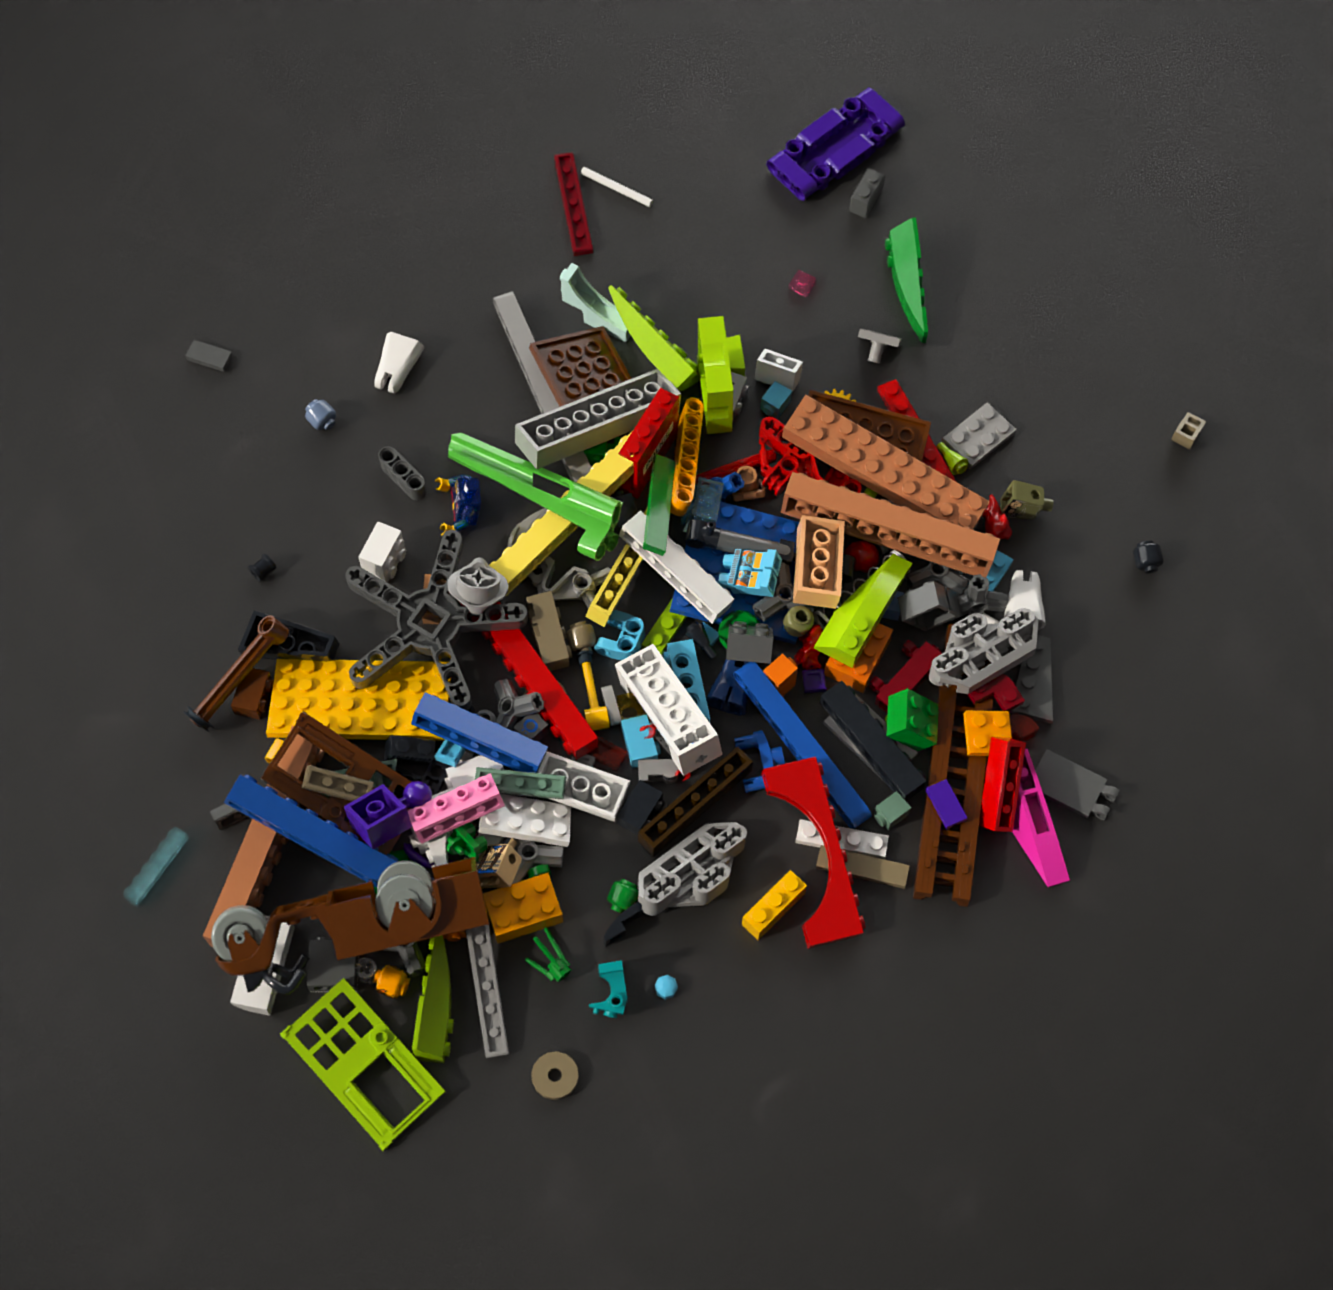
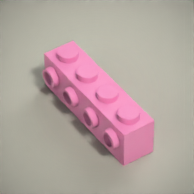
M490 773L466 785L459 786L444 795L437 796L435 799L419 807L408 810V815L413 829L422 844L502 808L505 804Z

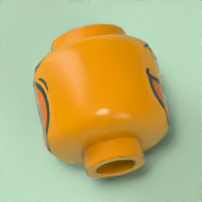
M386 965L382 970H377L373 982L376 983V991L378 993L397 999L400 995L404 996L410 979L407 978L406 971L392 965Z

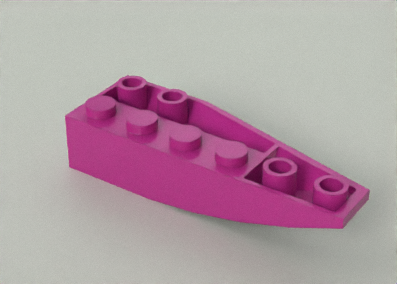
M1025 749L1012 833L1049 888L1069 882L1070 879L1028 749Z

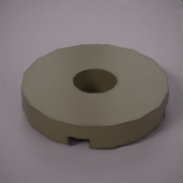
M549 1052L539 1057L531 1072L532 1083L536 1091L544 1098L558 1100L569 1096L576 1088L579 1079L578 1068L574 1060L561 1052ZM553 1070H558L562 1074L561 1079L557 1082H553L548 1078L549 1073Z

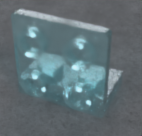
M702 477L698 478L695 484L694 498L686 514L681 518V523L684 524V532H687L689 522L694 519L716 523L724 483Z

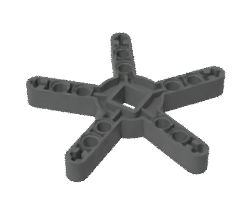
M448 530L442 536L428 588L418 590L410 595L405 594L359 566H352L345 573L349 588L396 616L398 631L350 668L349 677L354 687L364 689L412 652L432 656L451 704L458 705L460 708L468 711L472 705L471 696L452 647L457 643L461 633L511 630L525 627L528 622L526 607L521 603L494 604L486 608L479 615L472 614L466 606L458 607L447 588L449 577L457 571L463 550L461 534L456 530ZM444 560L452 561L450 565L442 564ZM438 580H446V583L443 585L436 584ZM373 587L380 588L379 591L375 593L370 592V589ZM390 598H398L396 603H388ZM426 611L442 619L433 634L417 625ZM495 614L501 616V618L496 621L490 619L491 616ZM516 614H520V618H515ZM472 616L479 617L476 622L468 621ZM393 646L400 647V650L397 652L390 651ZM447 657L451 659L447 664L440 663L442 658ZM377 659L383 660V663L379 666L372 665ZM358 674H360L361 676L364 675L363 678H360L359 676L356 677V676H357ZM451 677L459 678L456 683L448 682V679ZM459 691L462 696V699L464 700V702L461 703L457 697V692Z

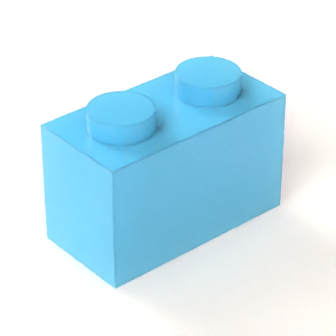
M647 714L621 720V730L632 769L638 767V760L658 759V755L661 754L658 741L654 742L653 737L644 739V737L649 735V730L646 728L644 731H640L642 726L650 725L652 722H649Z

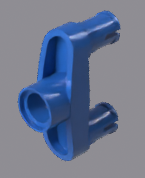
M762 730L755 731L752 735L734 738L736 747L738 746L741 750L755 747L759 749L763 769L785 764L782 747L770 749ZM762 776L743 779L746 793L765 789Z

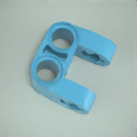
M614 610L607 623L614 628L622 630L617 641L599 637L594 650L600 655L622 661L640 651L646 633L644 623L640 618ZM634 628L639 629L637 632H631ZM625 647H631L628 651L623 650Z

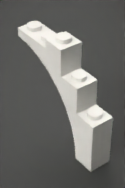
M482 755L459 763L456 767H449L446 769L447 778H444L448 790L432 795L431 800L455 790L459 786L475 781L477 767L504 770L502 764ZM413 826L411 827L412 835H409L413 848L418 847L420 854L426 853L430 864L435 863L438 866L449 863L448 851L446 849L448 845L447 839L453 830L421 844Z

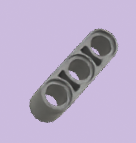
M390 446L383 447L378 453L381 469L411 499H423L426 496L423 476L396 449ZM417 485L420 486L419 488H416V489L412 488L413 486H417Z

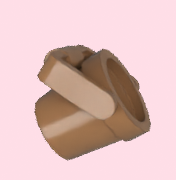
M750 466L740 467L737 473L741 474L744 487L731 494L732 500L737 502L765 497V487L762 485V479H758L756 470Z

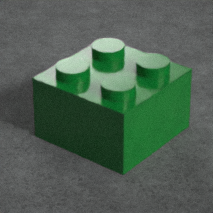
M908 688L888 696L887 737L916 751L936 745L939 704Z

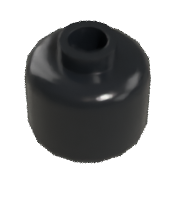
M1152 540L1138 543L1137 547L1133 550L1137 569L1145 571L1147 574L1158 571V567L1164 563L1160 545Z

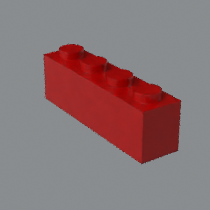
M991 737L979 826L993 831L1013 832L1026 746L1025 742L1012 738Z

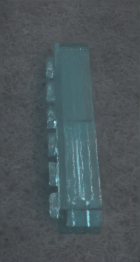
M177 827L168 832L167 838L160 842L158 850L151 854L149 862L142 866L139 875H136L130 887L128 886L124 890L123 896L127 901L138 907L189 837L185 832Z

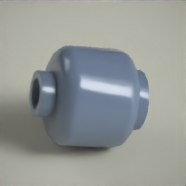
M315 399L305 408V418L316 430H329L334 426L336 411L327 401Z

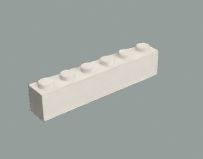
M639 511L622 526L619 536L713 624L732 605L734 598L727 589L722 588L711 574L706 573L700 567V564L695 559L690 558L684 549L673 542L669 536L667 537L666 552L663 556L643 549L647 515Z

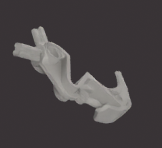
M541 509L518 523L510 534L508 547H512L517 542L518 537L522 533H526L532 527L534 521L538 518L541 519L548 509ZM548 556L537 566L542 569V573L536 575L532 571L528 577L532 580L533 586L537 587L538 594L552 591L554 601L583 600L589 609L595 598L596 586L603 584L611 569L607 567L590 575L587 570L573 566L552 588L548 589L555 571V561ZM580 584H585V585H587V586L584 587V588L578 587V585H580Z

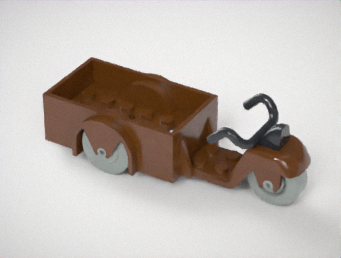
M475 857L438 866L436 864L431 865L434 880H432L429 872L422 865L413 861H398L389 865L380 875L377 884V896L373 880H368L365 883L329 891L328 894L317 896L316 898L278 906L273 910L268 921L254 907L247 905L230 907L219 915L212 928V945L218 954L215 961L227 974L243 976L248 993L255 991L264 980L275 991L289 994L298 987L306 972L303 969L310 958L305 954H301L292 969L272 963L281 923L287 922V925L300 923L301 918L310 917L311 920L320 919L333 940L337 960L489 924L487 908ZM276 973L291 980L288 984H283L272 975Z

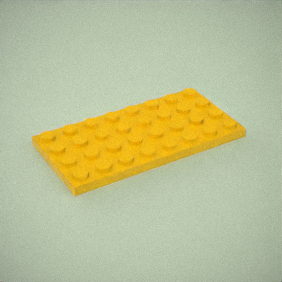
M277 659L266 735L268 738H287L291 727L296 724L299 714L304 711L345 739L387 740L391 735L444 741L445 739L412 725L411 722L414 711L425 692L435 695L446 702H449V697L435 662L400 661L371 685L364 689H358L351 682L349 670L359 660H332L326 662ZM374 661L372 665L379 666L383 661ZM358 674V675L356 676V677L359 676L360 678H363V677H364V675L361 676L360 674Z

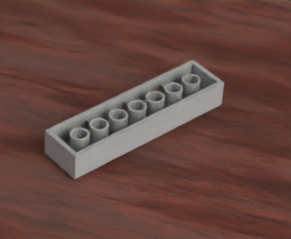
M655 369L515 424V444L533 466L539 469L633 431L660 388L679 396V409L681 393L658 369Z

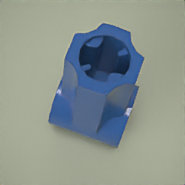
M734 472L724 478H711L707 498L726 502V496L744 487L741 474Z

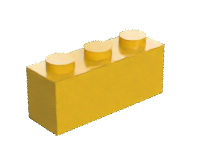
M790 870L743 916L742 926L759 940L805 895L807 885Z

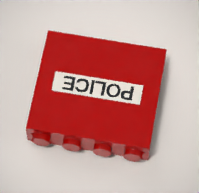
M662 388L656 393L618 455L634 462V474L619 487V490L624 489V492H631L632 497L637 499L651 478L654 456L658 454L664 457L677 437L679 396Z

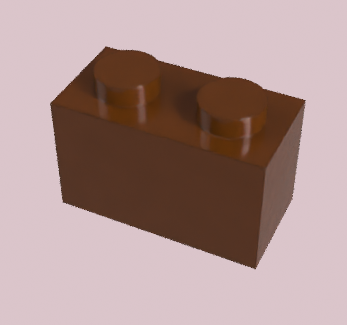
M252 668L237 686L231 704L235 715L260 720L262 713H265L268 701L266 699L268 693H271L274 680H272L269 671Z

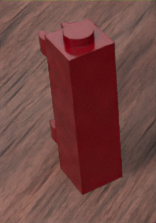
M907 640L903 645L902 652L906 656L911 657L909 661L887 685L877 676L870 681L869 688L878 693L875 705L888 714V696L907 688L915 692L929 677L933 659L942 654L937 646L931 645L926 641L920 648H917L912 641Z

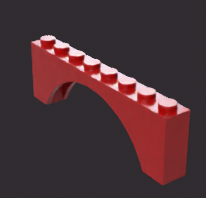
M811 757L763 769L761 775L767 795L782 799L804 813L819 832L827 853L829 870L824 897L814 915L802 926L807 948L861 936L864 933L863 929L866 928L863 916L858 914L859 899L857 894L852 892L853 877L851 872L846 870L847 855L844 849L841 850L839 844L841 833L838 827L835 828L833 822L836 816L833 806H829L827 797H830L827 784H823L821 776L824 775L821 762L817 763L816 757Z

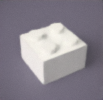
M377 522L359 555L361 568L387 583L390 579H393L397 571L396 566L399 561H403L406 555L401 530Z

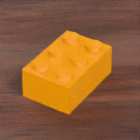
M549 873L514 883L511 887L498 888L483 893L497 944L542 930L545 927L563 923V915Z

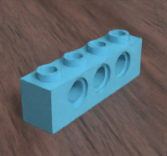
M693 639L667 643V652H664V660L670 665V668L682 684L689 683L691 687L685 689L710 723V714ZM680 663H684L687 665V667L679 668L677 667V665Z

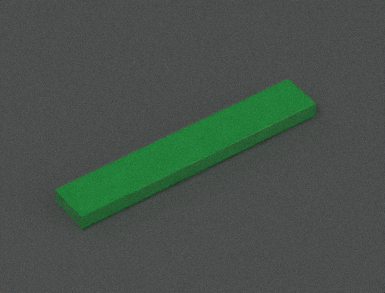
M656 454L652 464L643 549L663 556L667 547L675 461Z

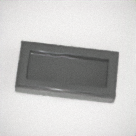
M193 340L185 357L188 361L224 372L232 357V352Z

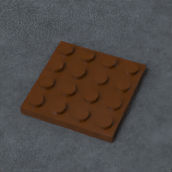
M604 326L530 343L529 349L559 407L632 379Z

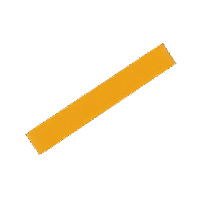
M693 397L687 399L679 416L670 512L676 516H684L694 498L704 405L702 401Z

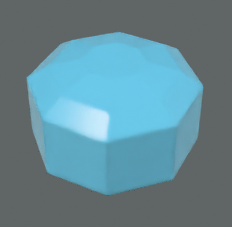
M669 975L659 977L655 983L656 994L665 1000L674 997L678 990L675 978Z

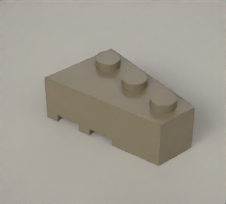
M552 591L526 597L528 617L541 660L549 671L569 667V658H572L570 646L565 645L564 639L567 636L564 626L560 625L561 615L559 608L555 606Z

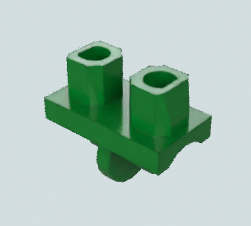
M468 822L453 829L452 834L447 839L448 845L446 849L450 855L459 854L460 856L465 855L467 858L475 857L476 862H478L479 854L487 850L488 842L483 836L473 839L472 837L476 835V830L473 824Z

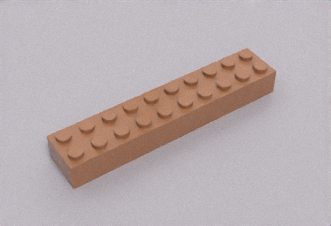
M808 395L804 396L783 429L782 438L852 479L859 481V483L900 507L906 506L912 511L928 513L934 518L949 520L953 524L962 527L968 526L974 529L990 502Z
M792 472L781 509L782 514L798 519L805 515L845 521L844 534L967 574H981L984 578L989 573L1000 541L999 538L990 533L974 531L971 527H962L953 524L949 520H940L928 513L915 512L909 507H900L883 499L878 500L866 493L853 492L847 487H838L829 484L825 480H816L804 473Z
M297 734L277 766L303 782L306 767L308 765L315 767L317 762H321L324 751ZM267 784L268 787H271V788H273L274 790H276V791L278 792V794H277L278 796H280V797H282V798H284V799H285L286 797L289 798L288 796H286L285 794L281 793L280 791H278L277 789H275V788L272 787L271 785ZM254 819L250 823L203 934V937L211 947H213L211 940L212 928L222 912L237 905H247L254 908L261 906L264 899V894H262L264 888L270 885L273 877L272 869L274 865H278L282 853L280 850L282 845L286 844L289 840Z

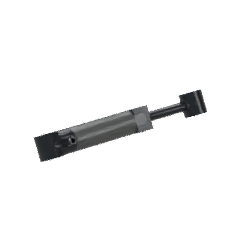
M691 520L688 524L685 544L689 547L696 549L707 547L734 554L735 549L755 552H767L768 549L777 550L782 559L781 563H785L790 567L791 562L795 561V542L783 539L780 542L716 528V524L713 521L707 523L702 520ZM843 554L842 583L853 581L856 559L847 554Z

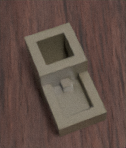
M1187 412L1171 440L1190 450L1206 421Z

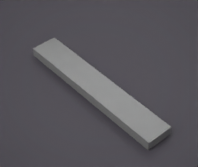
M489 924L466 929L486 1058L509 1055Z

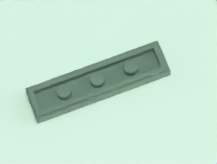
M476 768L475 780L491 773L501 794L564 800L566 776Z

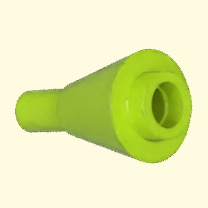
M943 442L937 444L936 448L944 455L953 475L962 474L967 470L968 459L950 450Z

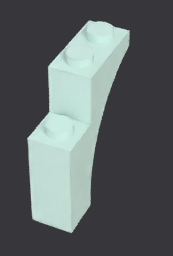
M571 263L568 269H564L560 275L562 301L582 310L584 323L594 328L604 326L607 334L626 343L631 334L625 327L616 306L591 286L582 274L579 266Z

